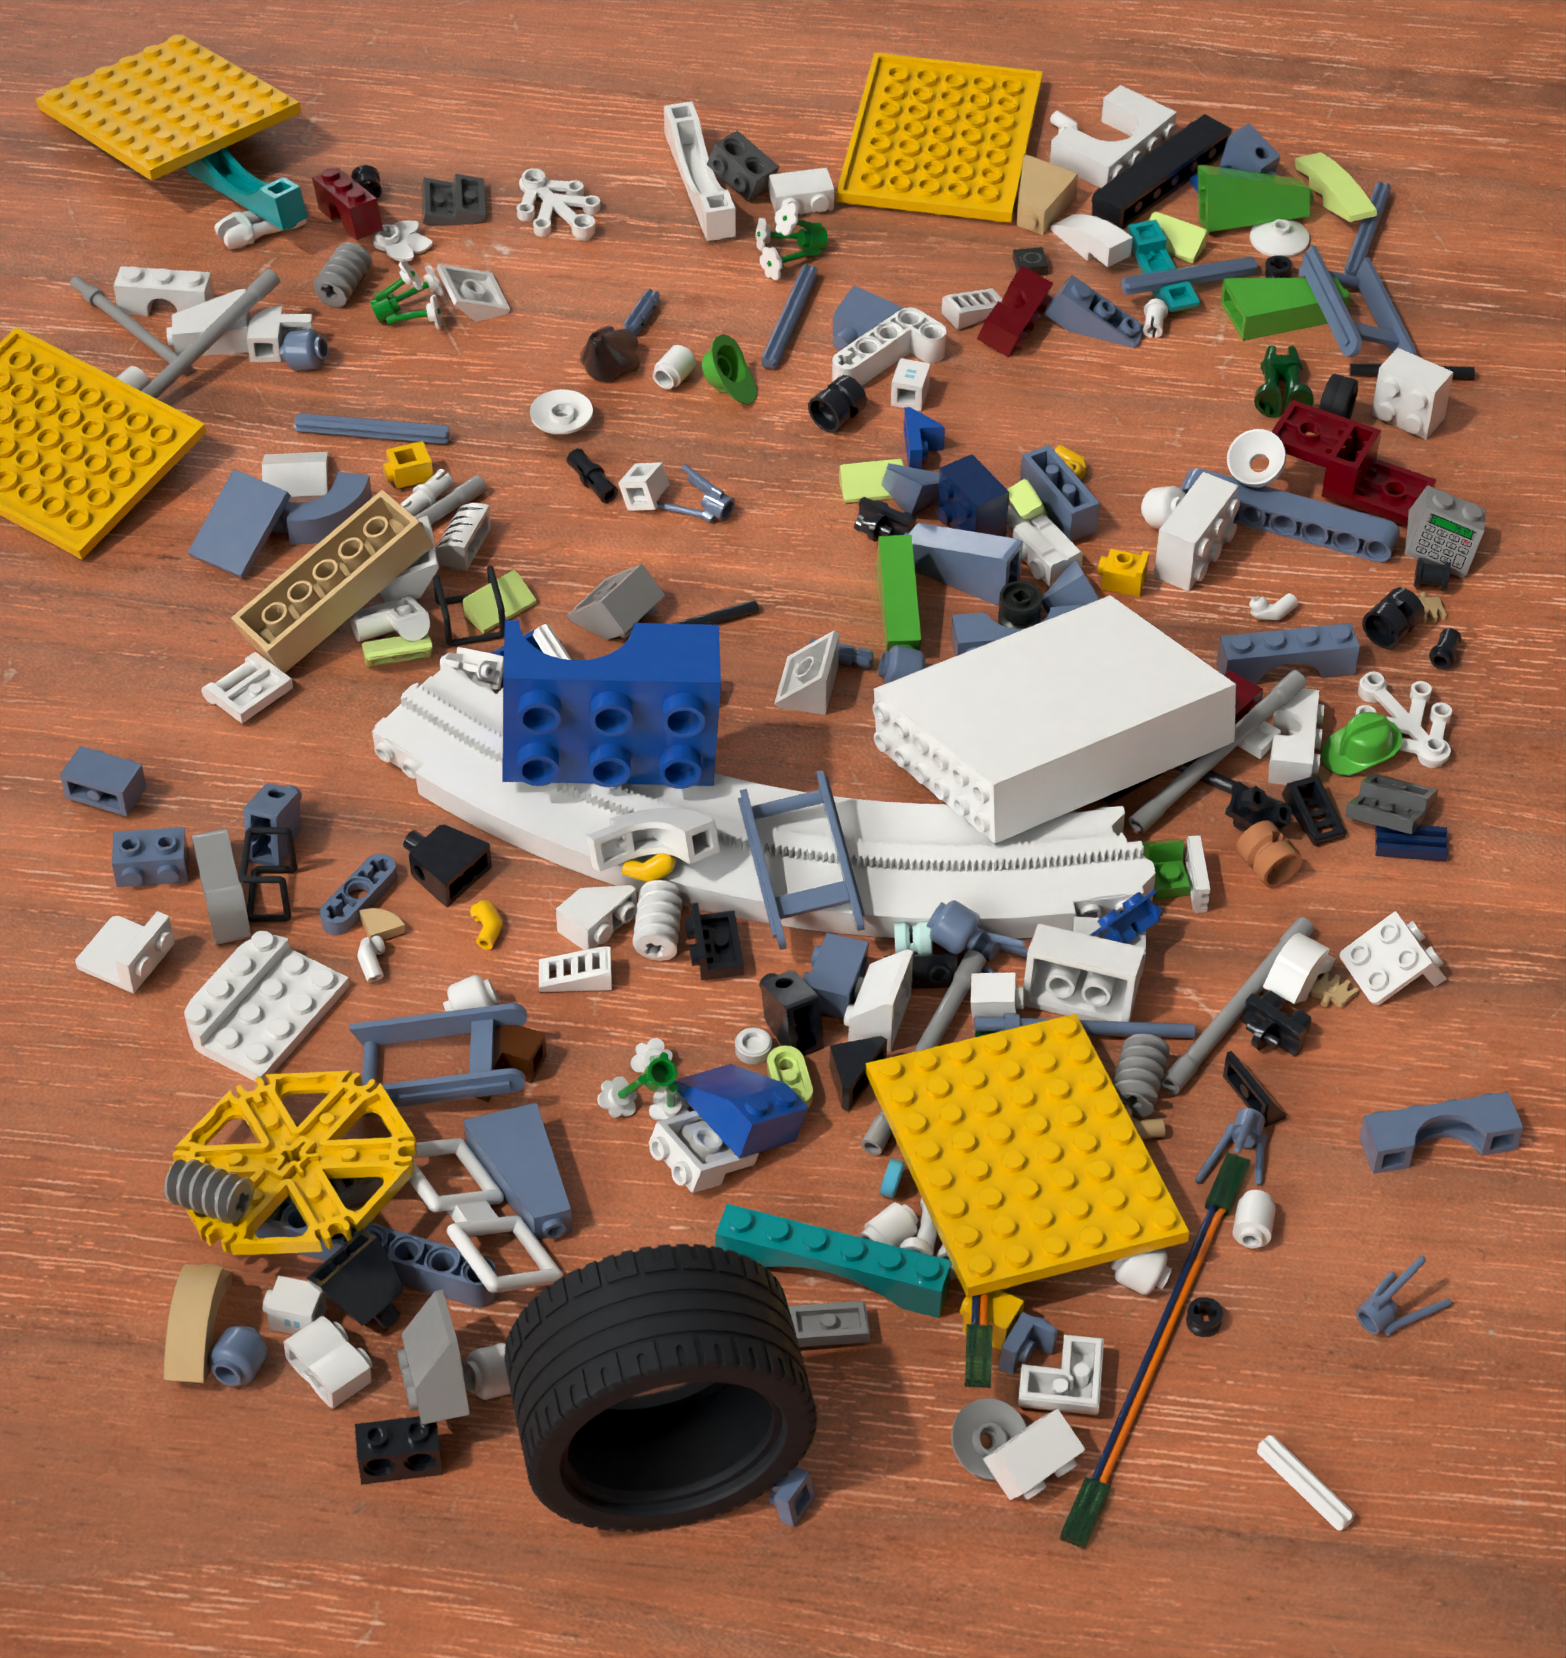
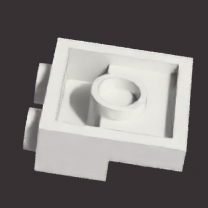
M696 1111L657 1121L648 1143L653 1158L663 1160L671 1169L672 1178L675 1183L685 1185L692 1193L721 1185L726 1173L755 1165L759 1153L739 1159Z

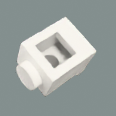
M663 462L635 463L618 483L628 511L655 510L658 507L656 501L670 485Z

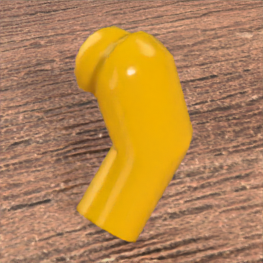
M1058 445L1055 452L1080 480L1083 479L1087 473L1085 458L1062 445Z
M666 853L656 854L644 863L630 859L624 862L622 875L644 882L661 880L673 871L676 859L675 856Z
M480 900L471 906L470 915L471 917L476 916L474 920L481 922L483 925L476 939L477 945L482 949L490 950L502 929L503 921L492 902Z

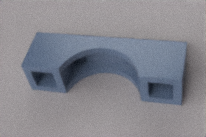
M1084 604L1051 607L1048 616L1042 622L1082 607ZM985 612L952 615L951 642L954 656L1026 628L1017 629L1002 626L993 621Z
M1352 623L1220 636L1216 665L1218 672L1222 675L1231 670L1256 685L1270 670L1288 663L1309 664L1319 671L1322 678L1355 675L1360 646Z
M1509 1092L1498 1094L1486 1093L1479 1097L1461 1100L1450 1099L1443 1103L1425 1106L1413 1105L1406 1109L1388 1112L1377 1111L1370 1115H1364L1359 1139L1372 1173L1376 1174L1409 1168L1414 1150L1423 1142L1434 1138L1460 1140L1474 1148L1481 1156L1514 1151L1518 1149L1523 1125Z

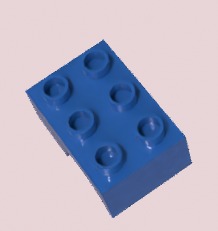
M505 620L502 782H524L532 786H544L550 783L597 784L608 788L617 787L622 784L667 785L675 789H685L692 786H714L721 690L719 625L634 623L629 639L616 651L595 659L567 660L550 656L532 646L524 637L520 629L519 620Z

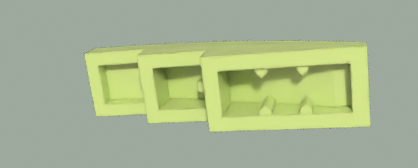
M1322 152L1295 158L1296 170L1309 177V188L1323 195V207L1349 222L1377 216V209L1362 188L1334 160Z

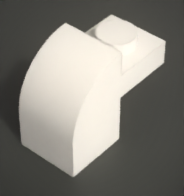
M282 306L270 307L257 313L250 320L247 332L250 362H281L280 345L284 343L286 335L292 331L314 329L312 314H283Z
M1298 932L1288 940L1280 951L1263 987L1293 1004L1306 1001L1317 976L1329 972L1336 958L1328 955L1330 948Z

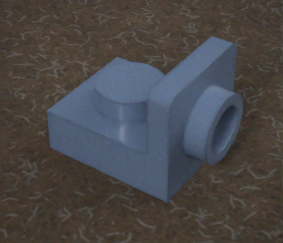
M1022 1312L1001 1348L999 1369L1013 1375L1020 1362L1027 1364L1034 1348L1051 1355L1056 1347L1058 1329L1043 1318L1033 1317Z

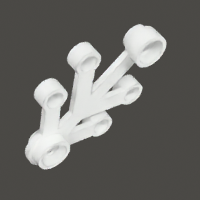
M528 169L523 172L519 180V186L525 193L522 202L517 206V218L519 220L527 222L534 219L535 208L533 204L538 195L543 202L538 218L533 221V231L536 236L545 237L551 233L550 219L554 210L571 225L572 234L577 240L587 241L592 238L595 233V219L591 215L597 214L600 211V199L597 196L589 195L585 197L584 185L577 180L570 182L548 180L545 173L540 169ZM552 191H564L566 195L555 194ZM568 206L583 207V211L586 214L577 215Z
M1366 673L1359 682V697L1366 702H1379L1392 716L1387 717V719L1395 723L1401 730V733L1409 734L1412 738H1403L1400 751L1417 754L1419 762L1426 767L1437 768L1442 766L1449 759L1451 752L1450 745L1443 740L1446 724L1450 722L1452 708L1446 703H1436L1432 706L1430 720L1433 724L1430 735H1428L1421 727L1425 703L1430 700L1432 687L1424 681H1417L1412 684L1410 691L1412 703L1408 713L1386 690L1387 683L1380 673ZM1361 705L1356 709L1355 716L1363 712L1376 713V710L1369 705Z

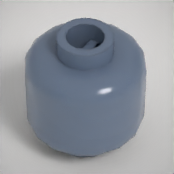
M314 329L289 332L284 339V343L280 345L282 360L294 371L320 368L329 354L327 340Z
M895 645L889 651L883 652L879 663L878 676L882 677L884 684L930 667V665L925 664V656L922 651Z
M952 900L947 904L941 902L926 926L931 929L930 939L952 954L961 953L965 947L972 951L983 934L978 929L980 916L956 900Z
M249 1326L228 1327L221 1333L210 1351L208 1360L212 1374L225 1385L237 1386L248 1384L254 1380L265 1362L268 1350L266 1343L256 1329Z

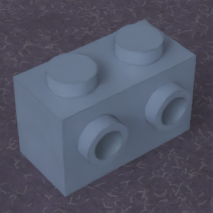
M83 746L77 749L60 774L65 798L126 817L147 788L142 764Z
M185 827L113 832L112 867L117 887L188 882L189 849Z
M827 932L822 946H815L811 960L812 971L811 973L805 972L803 980L820 996L821 1013L844 1019L848 1005H853L854 992L858 978L864 977L868 967L869 942Z

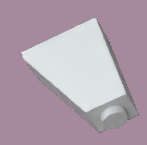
M246 289L233 291L172 314V327H167L168 346H174L175 353L180 355L243 295ZM249 311L202 356L249 352L247 344Z

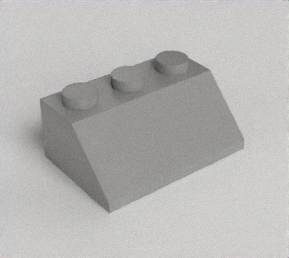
M443 1289L434 1291L402 1333L404 1349L397 1350L400 1372L405 1392L407 1393L410 1411L418 1410L421 1425L470 1415L457 1337Z

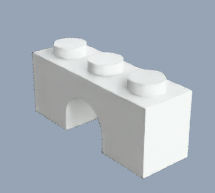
M120 266L114 283L117 307L127 315L149 316L154 299L170 301L176 307L177 312L214 299L210 272Z
M1303 688L1288 703L1282 705L1274 712L1273 726L1281 730V734L1288 736H1273L1268 783L1287 785V783L1311 777V774L1318 775L1320 754H1315L1314 749L1320 750L1322 729H1316V724L1322 725L1324 705L1318 704L1319 690Z

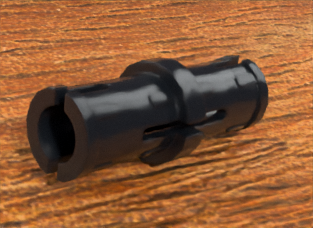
M576 448L568 454L566 462L580 476L581 483L585 487L591 488L602 503L613 501L618 495V489L604 475L603 468L599 464H594L583 449Z

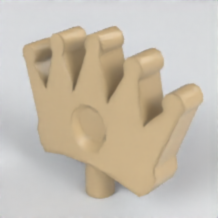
M1421 592L1418 598L1422 602L1425 611L1422 623H1427L1428 615L1433 623L1437 622V614L1441 616L1442 620H1445L1447 613L1441 603V599L1439 597H1427L1426 592Z
M1326 972L1320 980L1316 978L1310 991L1311 998L1322 999L1320 1004L1323 1007H1327L1330 1002L1339 1008H1344L1346 1003L1357 996L1358 988L1354 987L1353 990L1347 991L1350 986L1349 980L1339 985L1340 975H1335L1329 982V973Z

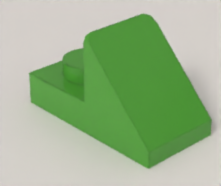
M1172 838L1142 842L1144 846L1143 855L1153 862L1156 872L1154 890L1156 889L1157 893L1154 894V899L1189 896L1191 886L1182 861L1184 841Z

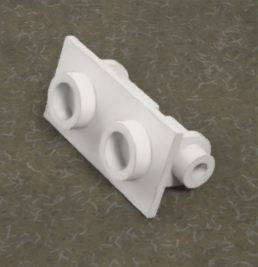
M457 647V653H447L441 657L440 666L445 663L455 670L463 671L471 681L480 686L486 685L491 689L500 690L504 669V656Z

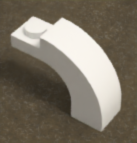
M680 808L648 809L620 815L609 819L611 826L586 836L591 865L598 872L644 855L666 853L678 857L688 864H692L720 852L715 819L697 811Z

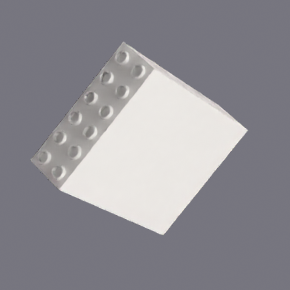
M1110 595L874 688V704L872 707L876 725L874 741L881 752L888 755L899 767L905 769L920 784L927 787L939 800L944 801L955 810L957 815L962 816L979 833L984 834L993 843H998L1234 743L1236 684Z

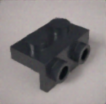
M698 902L691 903L692 916L685 917L688 939L695 938V944L689 945L692 966H699L701 980L744 975V964L735 911L700 915Z

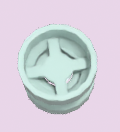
M928 921L919 922L917 925L909 926L906 922L894 923L895 952L898 953L907 949L912 950L913 954L918 955L933 954L932 940L929 936L931 929L926 927Z

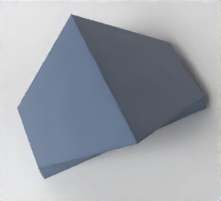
M888 463L882 479V486L904 512L916 515L938 501L940 473Z
M1072 561L1042 596V606L1049 614L1051 607L1087 605L1100 600V597L1078 561Z

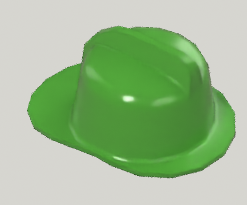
M721 334L715 337L711 349L704 354L702 359V371L705 379L716 390L727 392L734 400L741 404L748 405L754 402L757 396V388L740 346L729 335Z
M1374 712L1359 713L1351 718L1346 727L1328 737L1321 753L1323 764L1329 771L1338 775L1360 773L1397 754L1401 749L1403 741L1401 730L1395 723L1389 721L1386 716H1381Z

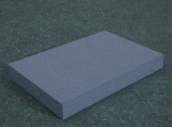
M234 469L187 553L199 561L245 580L291 495L283 489Z

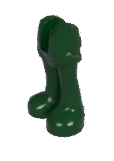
M1268 346L1264 360L1260 363L1265 384L1259 386L1255 392V407L1267 417L1277 418L1280 416L1282 411V394L1279 389L1280 380L1285 381L1286 385L1285 410L1292 400L1313 407L1314 395L1312 390L1307 385L1300 384V374L1304 364L1300 360L1295 346L1288 347L1287 355H1277L1276 346Z

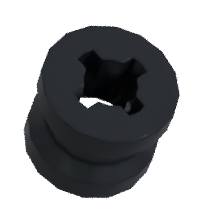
M369 165L356 167L350 177L378 199L382 193L378 170Z

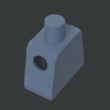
M1248 123L1229 135L1219 167L1231 165L1232 169L1279 176L1276 170L1280 161V155Z
M854 285L834 312L833 345L837 350L841 351L884 320L903 309V307Z
M265 784L244 808L245 832L251 827H286L292 831L293 841H295L301 828V791L293 785L283 787L275 784ZM252 834L249 862L265 866H281L288 854L286 835Z

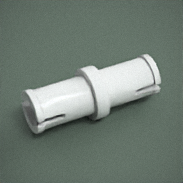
M439 469L424 484H418L414 487L413 493L400 505L410 514L416 516L425 508L436 503V498L453 486L452 477L448 472L442 477L445 470Z

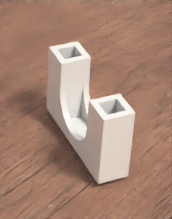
M1120 85L1103 98L1101 122L1130 137L1121 141H1102L1068 126L1052 139L1050 163L1078 173L1079 178L1102 188L1113 180L1116 175L1123 173L1136 161L1144 158L1154 148L1159 147L1169 140L1172 135L1176 134L1177 112Z

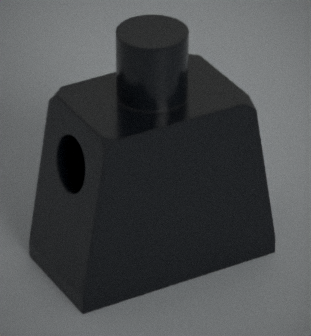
M445 824L439 825L427 836L413 830L406 836L403 847L410 851L409 863L413 878L446 907H449L492 868L489 843Z
M790 970L780 975L775 973L765 975L759 983L762 992L764 1018L780 1045L794 1047L803 1056L823 1049L824 1040L820 996L796 971Z
M364 1229L360 1230L306 1278L312 1286L342 1312L361 1325L367 1324L374 1318L378 1325L385 1329L392 1326L400 1317L399 1311L391 1301L402 1293L404 1289L403 1284L378 1237Z

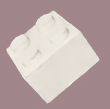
M1397 348L1379 368L1371 416L1427 440L1445 419L1453 372Z

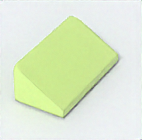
M1154 212L1149 221L1157 220L1167 239L1166 250L1168 254L1194 263L1206 247L1207 230L1171 216Z
M891 459L840 465L839 483L844 503L859 502L863 497L874 501L893 499L882 486V479L888 463L904 466L903 460Z
M515 570L497 579L505 609V620H509L537 604L535 597ZM491 583L463 599L464 617L483 634L499 626L498 608Z
M428 633L418 641H409L399 636L362 643L365 666L367 667L430 657L433 648Z

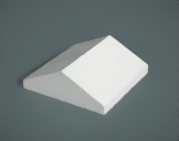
M438 264L436 269L454 306L472 320L478 322L509 314L511 309L491 272Z
M328 452L265 454L262 462V481L287 491L291 495L288 502L319 499L328 493Z

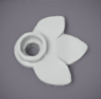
M400 221L394 225L385 224L382 225L383 231L373 235L374 246L379 250L386 251L390 258L398 261H411L414 258V254L424 253L433 245L432 240L416 233L419 228L418 221Z

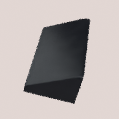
M1232 1051L1227 1052L1223 1077L1245 1105L1262 1113L1266 1120L1264 1127L1286 1117L1285 1112L1247 1065Z

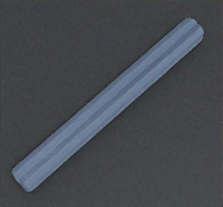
M1380 181L1375 184L1370 201L1377 209V216L1362 219L1344 268V274L1356 276L1364 258L1368 255L1390 195L1391 186L1389 183L1384 184Z
M1245 257L1128 276L1122 279L1121 289H1123L1125 295L1160 290L1162 286L1186 281L1193 285L1253 275L1256 273L1258 264L1255 262L1254 257Z
M806 264L801 268L761 357L763 360L761 364L764 368L769 367L773 370L778 366L817 279L818 269L816 266Z
M298 413L295 417V430L298 432L411 442L423 441L424 443L447 444L450 438V428L447 425Z

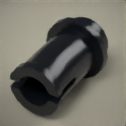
M1446 628L1441 632L1437 645L1432 647L1429 653V658L1434 667L1446 669L1454 664L1456 660L1455 652L1462 640L1461 634L1457 630Z

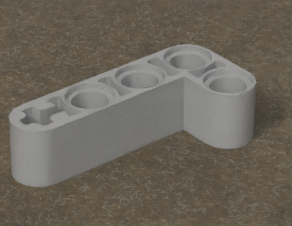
M227 828L192 835L215 945L251 938L242 885L239 883Z

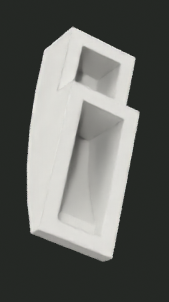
M1074 214L1052 224L1050 227L1054 234L1087 261L1096 257L1106 267H1109L1131 256L1133 237L1121 228L1101 218L1085 214Z

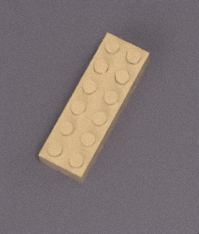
M381 490L232 616L231 620L247 643L267 661L286 673L434 545L420 521L386 492Z

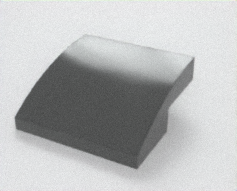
M455 174L452 183L424 177L421 186L422 224L454 226L473 224L485 220L484 179Z
M1372 773L1361 781L1359 795L1347 804L1345 817L1412 834L1429 813L1437 798L1438 790Z

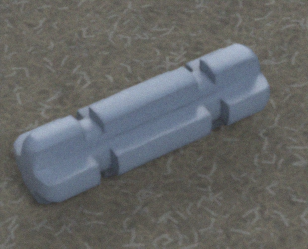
M647 289L630 313V316L625 320L624 329L630 330L635 336L639 334L643 328L642 326L645 325L660 302V293L657 290Z
M816 638L811 639V641H810L809 644H811L812 642H814V641H816V640H818V639H816ZM839 643L840 664L852 666L855 663L857 667L865 669L871 667L874 658L871 649L860 647L859 650H856L855 646Z

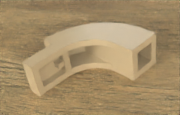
M185 1264L176 1282L170 1306L165 1342L164 1380L204 1383L211 1373L212 1369L208 1357L213 1348L217 1311L223 1296L231 1287L232 1271L224 1270V1267L215 1264Z

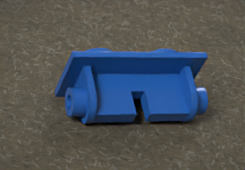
M1156 889L1145 897L1139 891L1122 903L1126 909L1125 911L1118 914L1116 909H1113L1097 920L1101 927L1090 934V936H1095L1100 932L1104 939L1127 944L1138 936L1131 927V923L1139 934L1152 925L1157 924L1161 919L1160 916H1162L1163 911L1158 904H1153L1150 900V897L1157 893Z

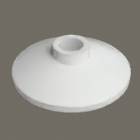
M1278 219L1274 222L1254 225L1250 232V241L1255 249L1267 256L1281 255L1289 258L1297 256L1307 249L1310 235L1302 224L1291 219Z
M560 389L546 392L537 397L530 407V418L533 424L540 430L551 434H570L579 431L588 425L593 416V407L590 400L583 394L572 390Z

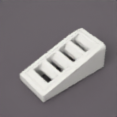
M993 288L950 294L942 298V314L957 330H961L986 320L998 301L1001 302L1002 298Z
M597 947L539 959V992L612 990L611 947ZM557 970V977L549 979V971ZM564 970H571V975L564 976Z

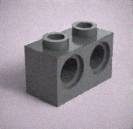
M738 131L715 143L707 162V166L748 201L768 190L769 175L777 174L779 166Z

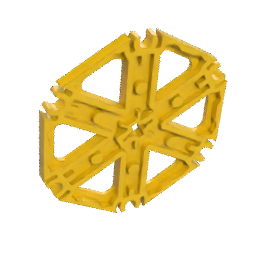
M351 1071L265 1074L268 1084L266 1086L260 1077L255 1078L257 1088L253 1091H245L241 1084L238 1085L236 1091L239 1098H236L230 1089L175 1146L176 1151L173 1152L174 1162L183 1159L188 1163L190 1160L197 1159L202 1164H211L215 1169L222 1168L228 1174L236 1173L240 1178L247 1177L253 1181L254 1194L251 1204L246 1213L234 1223L226 1224L219 1219H212L206 1214H198L194 1210L185 1209L202 1241L204 1242L206 1239L209 1246H213L217 1240L223 1238L220 1241L223 1251L225 1253L232 1251L233 1255L323 1252L319 1241L323 1240L325 1247L332 1249L334 1248L331 1239L333 1235L344 1234L349 1241L352 1238L350 1226L354 1227L357 1233L365 1229L413 1176L412 1171L415 1169L412 1156L417 1155L415 1137L381 1083L377 1087L374 1079H371L366 1085L362 1086L360 1073L352 1074ZM327 1093L328 1095L298 1127L282 1103L285 1097L293 1094ZM367 1113L378 1114L392 1135L389 1138L340 1140ZM233 1119L245 1120L259 1142L207 1145ZM379 1177L384 1180L383 1185L361 1209L351 1211L345 1208L328 1179ZM290 1195L308 1226L307 1231L298 1237H256V1230Z

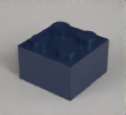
M973 454L941 467L938 483V507L936 509L941 523L946 524L949 528L1006 537L1009 491Z

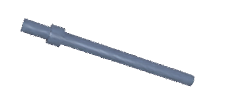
M1004 1014L1003 1017L975 1016L974 1031L1000 1032L1051 1019L1020 1018L1019 1014ZM1080 1020L1087 1035L1132 1036L1136 1034H1152L1162 1038L1194 1039L1195 1036L1194 1024Z

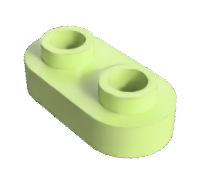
M791 1046L774 1048L767 1057L768 1077L786 1083L810 1107L813 1101V1087L802 1053Z

